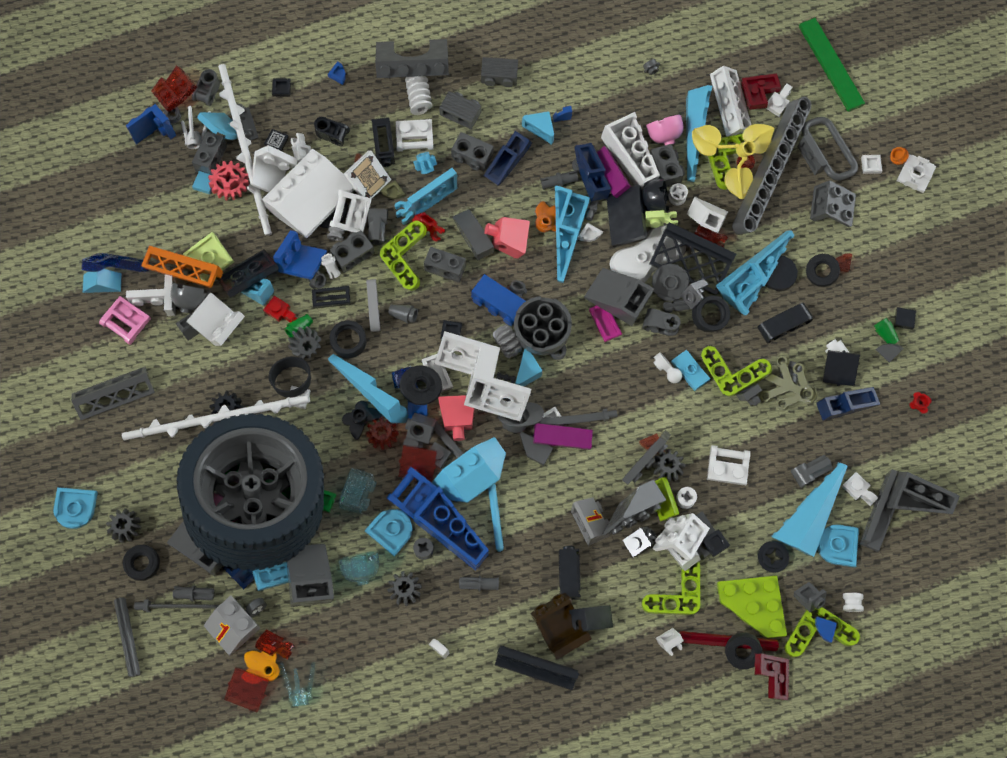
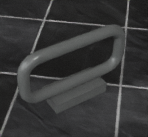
M816 117L804 123L802 127L804 137L797 147L814 175L824 170L829 178L837 181L854 176L858 171L857 161L832 121L826 117ZM824 124L828 128L849 162L850 170L839 174L832 170L809 132L810 127Z

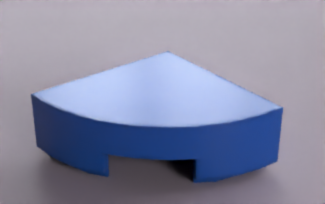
M337 61L328 73L329 78L341 85L344 84L346 79L343 65Z
M571 106L563 107V111L559 113L555 112L553 121L571 120Z
M816 617L815 626L823 640L832 643L837 623Z

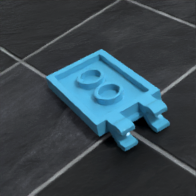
M453 168L449 169L407 198V202H397L395 204L396 210L400 207L405 208L396 212L397 218L400 216L405 217L402 219V224H407L415 215L425 212L457 189L456 171Z

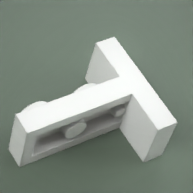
M165 275L164 289L126 291V298L134 306H143L144 303L162 305L164 302V311L167 316H175L176 306L171 300L172 283H176V280L172 276Z

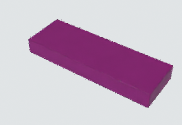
M604 146L597 154L606 169L604 176L611 187V193L617 198L631 186L609 149Z
M537 423L534 426L533 443L591 450L593 430Z

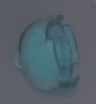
M373 551L356 554L357 556L351 557L350 560L348 556L338 560L339 568L344 578L350 582H357L358 586L368 584L369 579L375 577L380 567L378 552L375 553Z

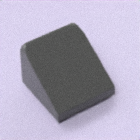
M192 314L175 323L187 341L199 334L197 330L187 323L188 318Z

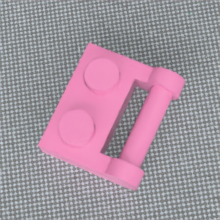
M119 296L100 319L99 324L103 327H108L124 338L127 344L131 345L151 318ZM115 316L132 329L128 333L111 321V319Z

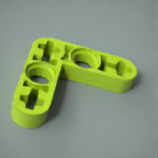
M742 134L721 138L719 145H727L729 142L740 144L745 141ZM718 148V156H716V153L708 156L716 184L720 189L727 190L725 182L722 181V173L725 172V177L726 171L731 169L727 155L736 154V148ZM718 161L723 162L725 167L722 169L717 168L715 163Z
M420 221L411 222L380 250L381 259L401 285L410 291H414L419 287L420 279L402 255L426 235L427 228ZM416 226L420 228V233L415 232ZM402 237H406L408 239V242L404 247H401L399 245V240ZM388 250H389V251H392V252H391V255H392L396 260L393 261L391 258H389V257L387 256V255H388V254H387V251H388ZM403 263L404 270L400 273H397V264ZM405 275H407L411 279H414V284L412 286L408 284L409 281L406 277H404Z
M708 346L701 353L704 363L721 392L729 397L735 396L764 379L772 372L771 363L766 359H759L732 375L716 348ZM708 351L715 352L713 357L718 363L714 364L710 358L706 359ZM761 363L764 365H768L766 367V372L759 371L756 373L758 375L757 378L755 377V374L751 371L752 368H754L755 371L760 369L759 365ZM719 366L725 368V374L721 377L715 375V369ZM750 373L751 381L743 383L741 381L742 374ZM735 378H737L738 382L742 385V387L740 388L738 385L733 386L732 392H729L728 390L725 391V389L727 388V383L731 385L736 383V381H734Z
M700 562L695 563L696 567L692 569V575L696 574V577H685V574H689V569L684 571L681 567V595H646L641 602L642 609L650 614L694 615L700 609ZM686 581H694L696 589L694 591L687 590L685 587ZM652 599V602L659 603V599H663L661 603L662 610H659L660 606L657 605L649 609L645 602ZM679 599L683 600L682 604H688L689 600H692L696 607L692 611L689 610V607H682V611H679ZM666 600H674L676 608L668 610L665 607Z
M823 607L816 609L820 617L823 618L826 615V620H833L837 623L834 639L846 646H853L859 642L860 634L854 627ZM807 609L785 644V652L790 657L802 655L817 630L815 618L811 617L812 613ZM802 625L807 626L810 630V634L807 637L802 636L799 632V628ZM842 626L845 627V629L842 630L843 632L847 634L850 632L853 633L852 637L854 638V640H850L848 642L846 640L847 636L845 634L841 633L840 636L837 635V633L841 631ZM796 635V637H798L800 640L805 641V643L801 641L797 646L799 652L795 651L793 653L791 652L792 647L790 646V644L793 645L796 643V641L798 640L797 638H794V636Z

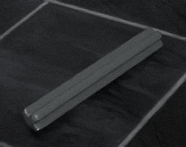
M121 597L114 600L128 676L137 677L140 675V668L126 599Z

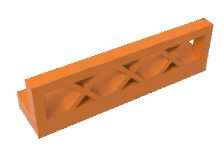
M153 246L148 247L141 265L145 269L212 288L215 278H221L223 274L222 269L218 265ZM151 257L160 260V263L154 266L149 265ZM165 264L177 265V268L169 271ZM182 269L194 270V273L186 276ZM202 273L210 275L208 282L201 280L199 275Z

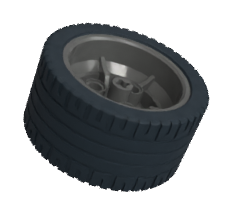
M248 413V415L239 414V416L234 415L228 419H221L220 422L217 421L212 426H208L204 431H201L183 453L176 480L184 524L195 546L200 548L203 554H206L211 560L214 559V562L218 564L221 563L223 566H230L233 569H250V571L256 569L263 570L267 567L272 568L274 565H281L284 561L291 560V557L297 556L311 542V538H314L323 514V465L313 442H310L309 437L304 435L303 431L298 430L295 425H291L286 420L283 421L281 418H274L271 415H254V413ZM261 463L268 464V465H270V466L276 468L277 470H276V471L273 470V469H265V470H263V467H262V464H261ZM240 465L238 472L233 471L225 474L231 468ZM267 479L274 480L272 483L265 482ZM232 482L238 483L236 486L229 485ZM289 487L291 489L290 500L282 494ZM214 493L223 497L217 506L214 503ZM251 508L258 509V511L254 513L249 512ZM267 515L275 517L274 519L267 521ZM240 517L242 524L234 523L232 521Z

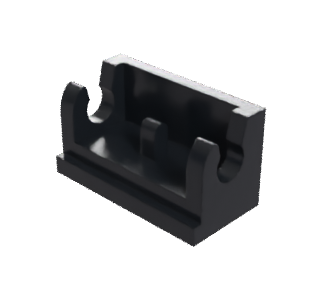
M610 605L569 610L575 630H579V620H581L583 631L613 628Z

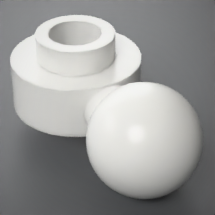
M661 352L654 356L656 361L653 363L660 371L664 369L667 372V379L671 383L681 381L682 372L677 368H673Z

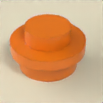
M896 147L891 151L890 159L894 164L900 165L907 161L909 153L905 148Z

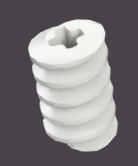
M426 76L406 77L405 82L407 94L409 95L410 111L413 115H422L432 108L431 97L429 96L430 90L428 89L429 84L427 83L428 78Z

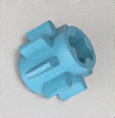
M429 152L416 155L417 160L413 161L417 171H421V174L434 171L433 166L437 165L434 155H430Z

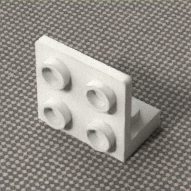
M269 145L255 151L251 185L269 193L285 177L286 170L297 165L298 159Z
M209 293L188 318L187 323L212 344L221 346L245 316L239 311L233 312L215 295Z
M693 513L670 518L665 523L663 532L656 538V544L653 549L660 551L673 548L685 560H691L710 528Z

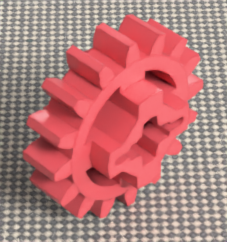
M223 161V166L216 164L217 169H211L212 175L208 176L209 181H211L209 186L212 188V193H217L219 199L225 196L226 201L229 197L235 200L236 195L242 197L241 191L247 192L246 186H249V180H247L249 177L245 168H240V163L233 165L232 161L228 165Z

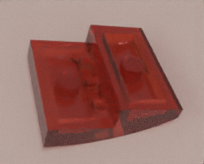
M176 65L167 79L161 77L151 92L167 111H171L183 103L195 91L197 86L185 71Z

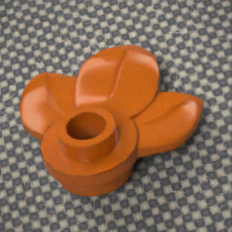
M542 201L535 210L537 215L535 221L536 228L543 233L550 230L556 232L555 205L549 207Z

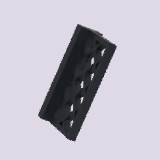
M669 222L665 226L649 265L656 268L661 267V264L654 261L657 255L664 253L668 262L665 264L682 262L683 268L688 274L690 284L702 279L706 281V279L715 277L718 284L725 279L731 263L736 257V253ZM666 236L673 239L674 247L666 249L664 245ZM686 245L690 247L692 254L683 257L679 247ZM677 249L680 258L670 261L667 252ZM701 253L707 255L709 262L700 265L696 255ZM694 257L697 266L687 269L684 259ZM718 261L725 263L724 270L717 273L713 263ZM710 264L713 275L704 277L701 267ZM698 269L701 279L695 281L691 279L689 272ZM708 286L704 289L714 295H717L719 292L717 287L715 290Z
M502 645L497 652L495 666L573 691L574 684L578 679L579 670Z

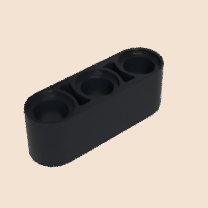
M803 302L762 322L757 328L768 344L773 339L775 341L787 335L786 332L790 331L791 333L802 327L804 323H810L814 318Z

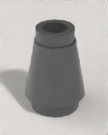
M391 304L388 313L410 324L415 323L418 309L412 305Z

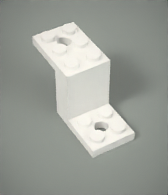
M444 331L435 364L471 374L464 405L520 421L531 389L493 378L500 347ZM454 351H459L462 355H456ZM503 398H508L511 401H504Z

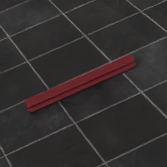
M679 632L683 639L682 643L725 647L728 640L732 637L730 635ZM757 638L762 650H778V640ZM743 644V645H740L739 647H737V648L751 649V647L748 646V645H746V644Z

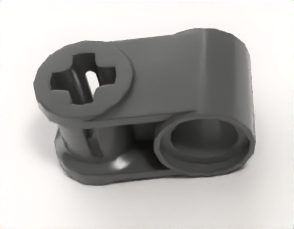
M206 69L201 73L198 83L192 92L193 101L204 102L207 106L212 105L220 87V81L214 70Z
M650 308L647 309L642 328L646 331L651 330L653 333L674 336L679 331L681 321L675 314Z

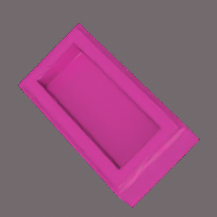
M597 305L589 308V312L604 342L622 335L612 314Z

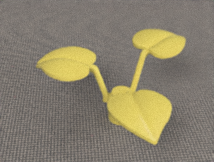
M765 124L750 125L742 134L745 142L735 145H719L721 142L719 130L714 126L704 125L693 129L692 140L695 148L705 156L714 155L717 148H736V153L742 160L738 164L737 169L731 168L727 171L725 185L732 194L739 199H744L753 181V175L749 168H741L748 156L754 153L762 154L766 152L771 143L775 128Z

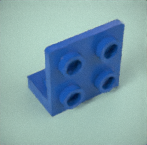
M156 104L145 109L141 115L131 119L126 125L136 144L157 129L163 136L167 135L170 140L176 136L169 119Z
M290 230L274 254L273 259L279 268L278 272L311 280L321 265L322 256L328 253L324 249L301 245L297 232Z

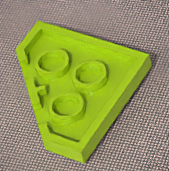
M777 576L717 582L720 603L730 609L749 626L753 627L764 638L787 636Z

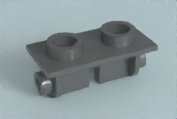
M237 104L245 110L239 115L245 137L250 141L258 139L259 137L249 107L245 108L242 104Z

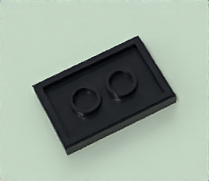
M639 184L634 185L617 198L612 193L609 194L607 208L611 246L618 247L646 238L647 231L641 186Z
M263 249L225 271L221 278L216 277V279L231 298L279 270V268L266 250Z

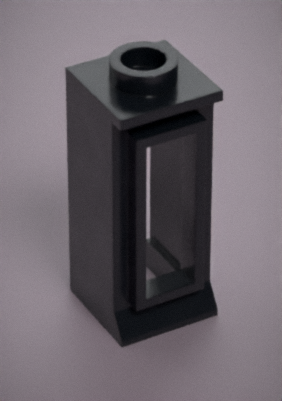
M389 117L371 119L376 158L382 167H390L392 164H395ZM386 127L389 151L380 152L377 128Z
M564 546L558 552L560 594L566 593L571 600H580L579 549H575L574 546Z

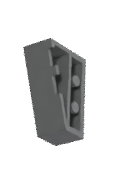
M897 472L884 508L953 514L960 496L909 472Z

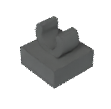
M753 384L736 394L740 401H747L751 406H756L761 402L756 394L762 390L758 384Z

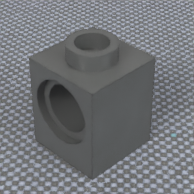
M414 413L413 417L407 420L405 429L408 432L406 437L429 444L437 419ZM416 425L422 426L424 430H419Z

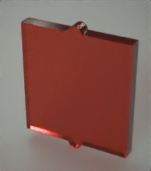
M403 445L402 456L399 459L400 469L398 477L404 478L408 474L407 470L412 467L432 483L434 469L437 467L435 465L437 451Z
M236 667L231 681L228 682L229 687L224 700L258 712L262 700L266 697L265 691L269 679Z

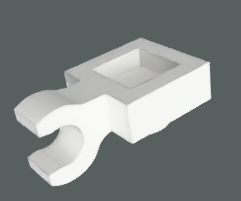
M786 84L780 94L774 92L768 100L766 109L779 117L790 102L786 98L791 93L793 87Z
M296 133L297 138H291L293 154L298 159L297 163L311 151V146L306 145L305 136L302 133Z
M857 472L842 485L855 500L861 497L869 506L878 499L874 493L867 490L871 485Z

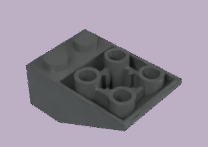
M602 268L584 298L633 326L650 299L654 288L639 279Z
M654 480L640 485L619 503L603 532L604 536L610 533L615 535L621 532L625 526L628 529L634 526L638 520L643 522L651 517L650 513L653 514L661 509L660 505L666 499Z
M184 521L167 542V544L214 577L223 566L221 563L214 562V559L208 558L206 554L200 551V548L195 546L194 541L191 540L187 533Z
M325 543L306 545L303 551H300L297 556L291 557V560L286 562L291 607L331 603L334 599L332 576Z

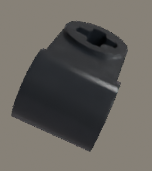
M318 117L314 121L315 134L318 138L340 147L344 145L345 136L350 132V128L346 124L326 117Z

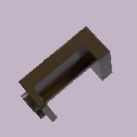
M566 593L557 594L550 602L537 606L530 613L551 654L557 660L592 639L588 631L582 630L581 620L578 621L579 630L573 628L569 610L574 609L571 603V598Z

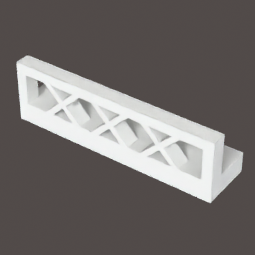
M722 66L711 73L710 77L726 137L740 132L743 133L751 125L737 70Z

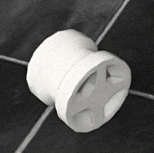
M680 183L674 184L670 188L668 195L670 203L676 206L682 205L687 198V187Z
M690 487L681 488L676 496L677 505L683 509L691 508L697 500L695 490Z
M843 594V599L845 600L843 611H864L862 606L863 594Z

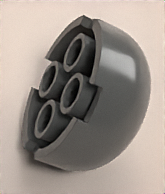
M541 296L534 297L524 302L516 312L514 333L519 344L533 354H553L559 351L570 337L572 327L570 313L556 299L541 298Z

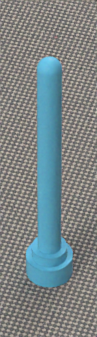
M493 484L488 488L495 546L496 550L501 552L504 546L496 485Z

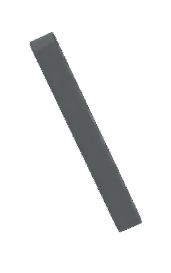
M801 97L788 103L734 219L732 227L737 235L751 233L756 230L811 110V102L807 97Z

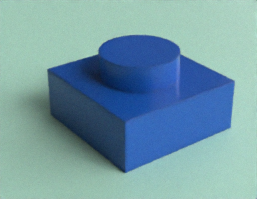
M408 401V418L411 419L414 413L428 416L427 405H416Z

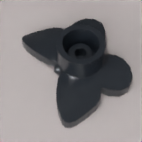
M361 400L357 402L352 412L343 415L342 423L350 426L349 431L353 438L359 440L363 433L364 425L367 422L382 418L383 415L375 408H368L367 402Z

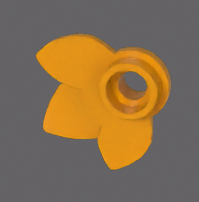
M266 645L261 653L258 651L246 652L244 660L248 669L243 673L242 678L252 684H258L263 680L267 682L274 681L280 673V668L276 663L277 654L275 650ZM268 667L272 668V672L270 674H266V669Z

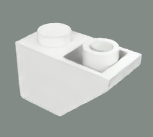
M694 197L687 215L701 226L718 233L728 211Z

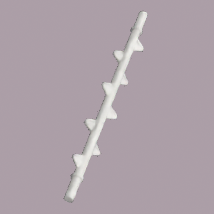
M221 64L218 67L225 90L220 92L219 95L228 100L233 118L230 126L236 130L242 151L237 156V160L246 165L250 185L247 186V189L254 194L265 236H270L272 232L268 221V214H266L267 207L262 200L260 189L251 185L253 163L248 148L251 141L245 137L239 116L245 110L236 104L231 87L232 82L229 80L226 65Z
M309 395L294 398L288 397L284 400L265 404L259 400L254 406L231 411L226 405H223L216 414L197 418L189 415L185 420L160 425L158 420L155 419L149 428L142 427L139 430L122 433L123 440L139 437L145 438V436L168 432L170 437H174L179 429L197 425L207 428L211 422L221 421L224 418L228 419L234 415H248V413L255 414L270 410L276 414L281 408H291L294 405L309 403L310 397Z

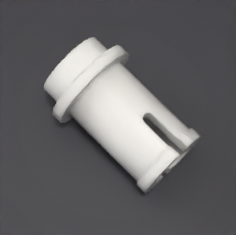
M332 254L322 256L321 264L325 266L329 277L333 279V275L334 278L340 276L341 272L335 263V256H332Z

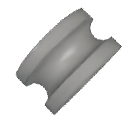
M338 227L328 228L330 232L327 234L328 239L343 241L342 235L345 234V230Z

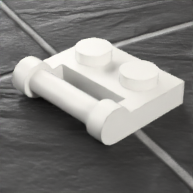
M432 119L396 121L397 152H403L406 149L423 148L433 150ZM427 138V141L402 142V140Z
M339 190V198L330 226L350 232H358L360 230L363 232L372 199ZM346 198H350L351 203L346 222L342 224L340 220Z
M711 445L707 480L746 486L750 451L728 450ZM716 456L742 459V464L716 461Z

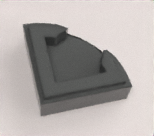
M882 344L875 350L890 363L904 348L898 344Z

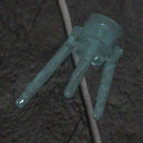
M280 661L279 665L292 707L309 705L308 700L312 699L315 662L311 663L307 692L305 688L300 689L298 669L294 668L295 689L292 692L283 662Z

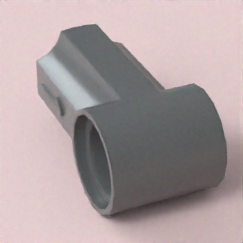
M369 208L368 240L372 245L384 244L385 228L388 224V209Z
M822 455L807 464L803 463L795 467L790 472L799 487L803 488L807 483L809 485L816 478L831 471L833 467L829 458Z

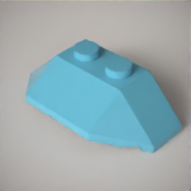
M493 437L474 446L442 469L432 484L437 488L440 487L448 499L468 503L500 480L506 452L497 439Z

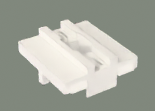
M909 154L897 181L911 187L913 190L924 193L936 166L925 158ZM914 170L920 172V175L913 173Z

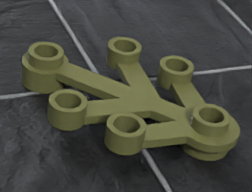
M783 355L779 356L776 359V364L780 367L783 378L772 373L764 379L779 385V387L769 391H762L760 399L768 403L774 397L792 391L797 394L787 399H778L776 405L779 409L787 410L790 405L800 401L805 404L813 403L817 399L818 393L814 386L808 384L805 375V365L796 363L793 366V372L797 374L800 386L793 382L788 367L789 359ZM784 358L785 363L781 365L780 361ZM760 364V370L766 372L764 366ZM799 366H802L801 372H797ZM752 368L751 371L755 374V377L757 378L758 375H756V371L754 370V368ZM810 391L811 396L806 398V392ZM766 393L769 394V398L767 400L764 399V395ZM782 401H785L786 405L782 408L780 404Z

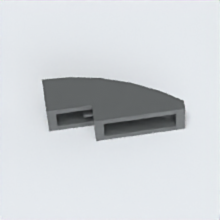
M469 209L452 217L477 261L494 253L493 244Z

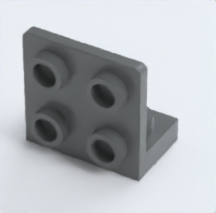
M831 180L814 186L810 219L819 221L829 217L847 227H851L853 224L856 194Z

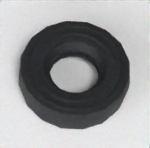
M821 253L815 255L806 266L808 280L818 287L832 285L837 281L840 274L838 261L829 254ZM819 264H827L830 267L829 275L826 277L818 276L815 271L816 267Z
M148 545L133 546L123 557L125 573L136 581L150 579L159 569V555ZM141 555L147 556L149 560L148 566L144 570H137L134 567L135 559Z
M749 633L733 635L725 646L728 662L733 667L741 670L755 667V654L762 653L759 640ZM743 644L751 647V654L745 658H741L736 654L737 647Z

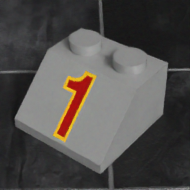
M593 497L576 501L571 508V513L588 546L610 536V534L603 535L609 521L608 519L604 520L601 514L603 509L598 501L595 502Z
M231 595L213 611L204 624L206 630L229 656L261 629Z

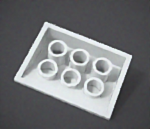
M312 149L262 200L269 212L307 239L336 209L339 198L338 191L342 190L352 193L355 189L337 167L326 157Z

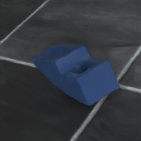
M515 131L507 144L502 146L483 176L499 186L523 158L533 142Z
M592 143L576 145L574 149L579 171L591 202L607 199L611 187L604 176L606 169Z
M874 387L825 397L816 404L824 421L879 406L880 402Z

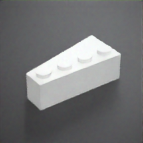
M633 112L606 125L601 139L633 185L639 184L643 192L645 185L652 180L658 179L660 175L654 159L649 153L647 141L643 138L641 126L638 125L636 120V113Z

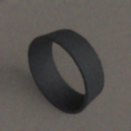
M291 356L278 360L271 367L268 378L271 386L279 395L293 398L303 394L311 384V371L305 360ZM299 367L308 373L307 380L296 389L281 390L275 386L277 376L287 368Z

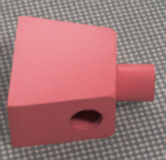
M502 217L495 225L488 223L485 227V234L493 236L492 244L495 249L518 259L526 253L530 221Z
M466 395L438 397L445 431H453L454 441L465 440L464 430H472L475 408L464 405Z

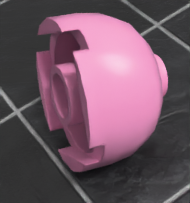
M681 115L670 116L646 125L650 138L658 144H675V140L683 133Z

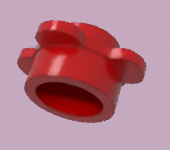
M915 392L913 394L914 399L909 404L910 408L917 409L922 414L927 413V407L931 404L932 399L926 394Z

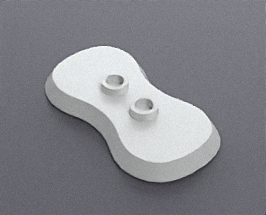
M666 225L652 228L647 233V237L640 243L614 253L610 260L611 271L639 279L645 283L653 271L657 269L649 265V262ZM666 236L664 239L666 249L674 247L673 239ZM686 245L679 247L682 256L686 251ZM677 249L667 252L670 261L680 258ZM664 253L657 255L654 261L661 265L668 263Z

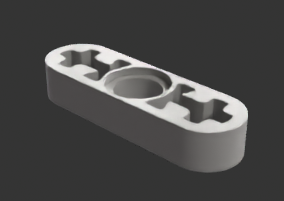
M376 279L366 280L371 332L381 331Z

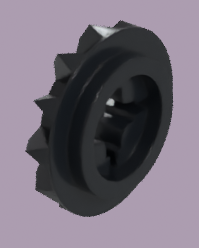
M776 541L764 543L757 553L758 562L762 569L769 573H778L784 570L789 563L787 548ZM775 549V556L778 557L779 560H775L774 563L771 564V558L765 555H771Z

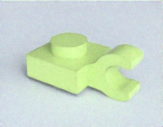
M664 210L645 211L646 227L658 228L664 226V223L668 224L669 222L676 226L678 225V220H671V218H677V212L675 211L664 213Z

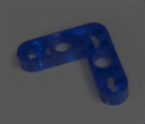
M96 253L84 258L81 269L88 272H98L107 267L139 272L149 271L141 266L144 259L108 253Z

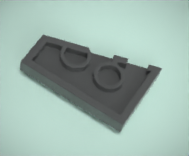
M665 430L661 434L659 439L651 445L644 456L624 476L622 480L627 485L631 481L635 483L642 476L640 471L644 467L648 469L655 461L654 455L657 452L661 454L667 448L666 442L671 436L668 431Z

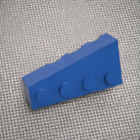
M438 487L414 515V522L476 571L487 558L489 550L474 530L470 528L464 517L456 510L450 499L446 497L443 490Z

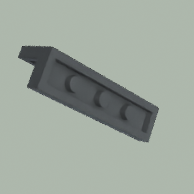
M145 366L72 393L71 401L80 420L153 394L155 391ZM144 381L149 388L142 392L135 389L138 383ZM122 389L130 391L126 398H120L116 395ZM103 396L112 398L107 405L99 404L98 401ZM88 403L93 405L91 411L82 413L79 405Z
M893 469L885 475L877 496L878 499L875 501L859 542L860 545L876 552L880 550L895 509L884 508L897 471Z

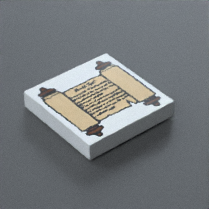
M367 151L344 173L358 195L371 199L391 181V178L372 151Z

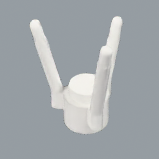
M188 106L190 129L188 133L185 122L181 121L185 145L189 149H198L208 128L204 125L202 135H199L198 131H194L192 107Z

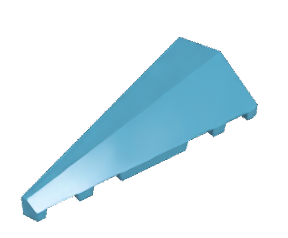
M710 85L688 91L686 98L687 181L695 182L699 161V151L694 146L692 131L694 128L704 126L706 123L709 98L712 91V86Z
M555 186L557 281L564 283L590 197L573 193V190Z
M792 230L783 233L716 285L723 299L743 315H747L750 312L748 309L757 300V294L761 287L765 286L776 268L780 255L786 251V245L794 237Z
M334 354L328 358L391 423L407 422V408L400 405L399 400L377 388L375 378Z
M838 462L837 467L831 474L827 475L821 485L816 487L796 508L797 511L790 519H786L783 523L784 525L778 532L772 535V538L814 557L847 465Z

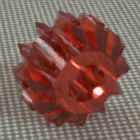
M382 416L380 417V422L373 419L374 425H367L369 429L366 432V436L369 437L368 443H373V448L375 449L379 444L381 450L385 449L384 445L386 444L391 448V442L396 443L397 438L395 436L399 435V431L395 430L397 424H391L388 419L384 422V417ZM385 430L386 435L382 434L381 436H379V432H383Z

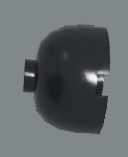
M664 178L648 182L643 188L642 194L643 205L646 211L664 210V213H669V206L665 205L669 198Z

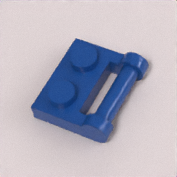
M410 467L407 470L408 474L393 493H389L386 499L414 520V515L437 487ZM414 478L417 479L419 482L403 502L398 500Z

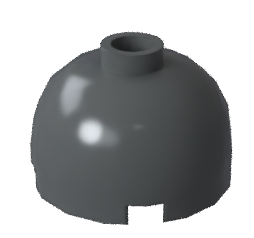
M172 283L171 300L175 306L181 308L180 312L192 314V310L197 309L210 290Z

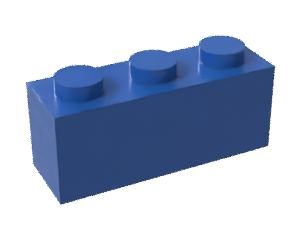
M485 274L471 291V298H473L472 300L475 304L488 308L489 313L494 316L499 315L511 327L514 325L517 310L526 302Z

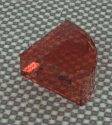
M846 253L836 258L840 271H850L851 253Z
M656 433L640 440L639 443L645 450H648L659 439V436Z

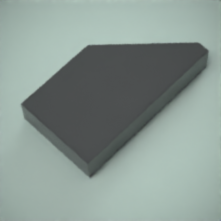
M521 432L520 437L527 458L544 466L553 448L549 445L534 444L533 437Z

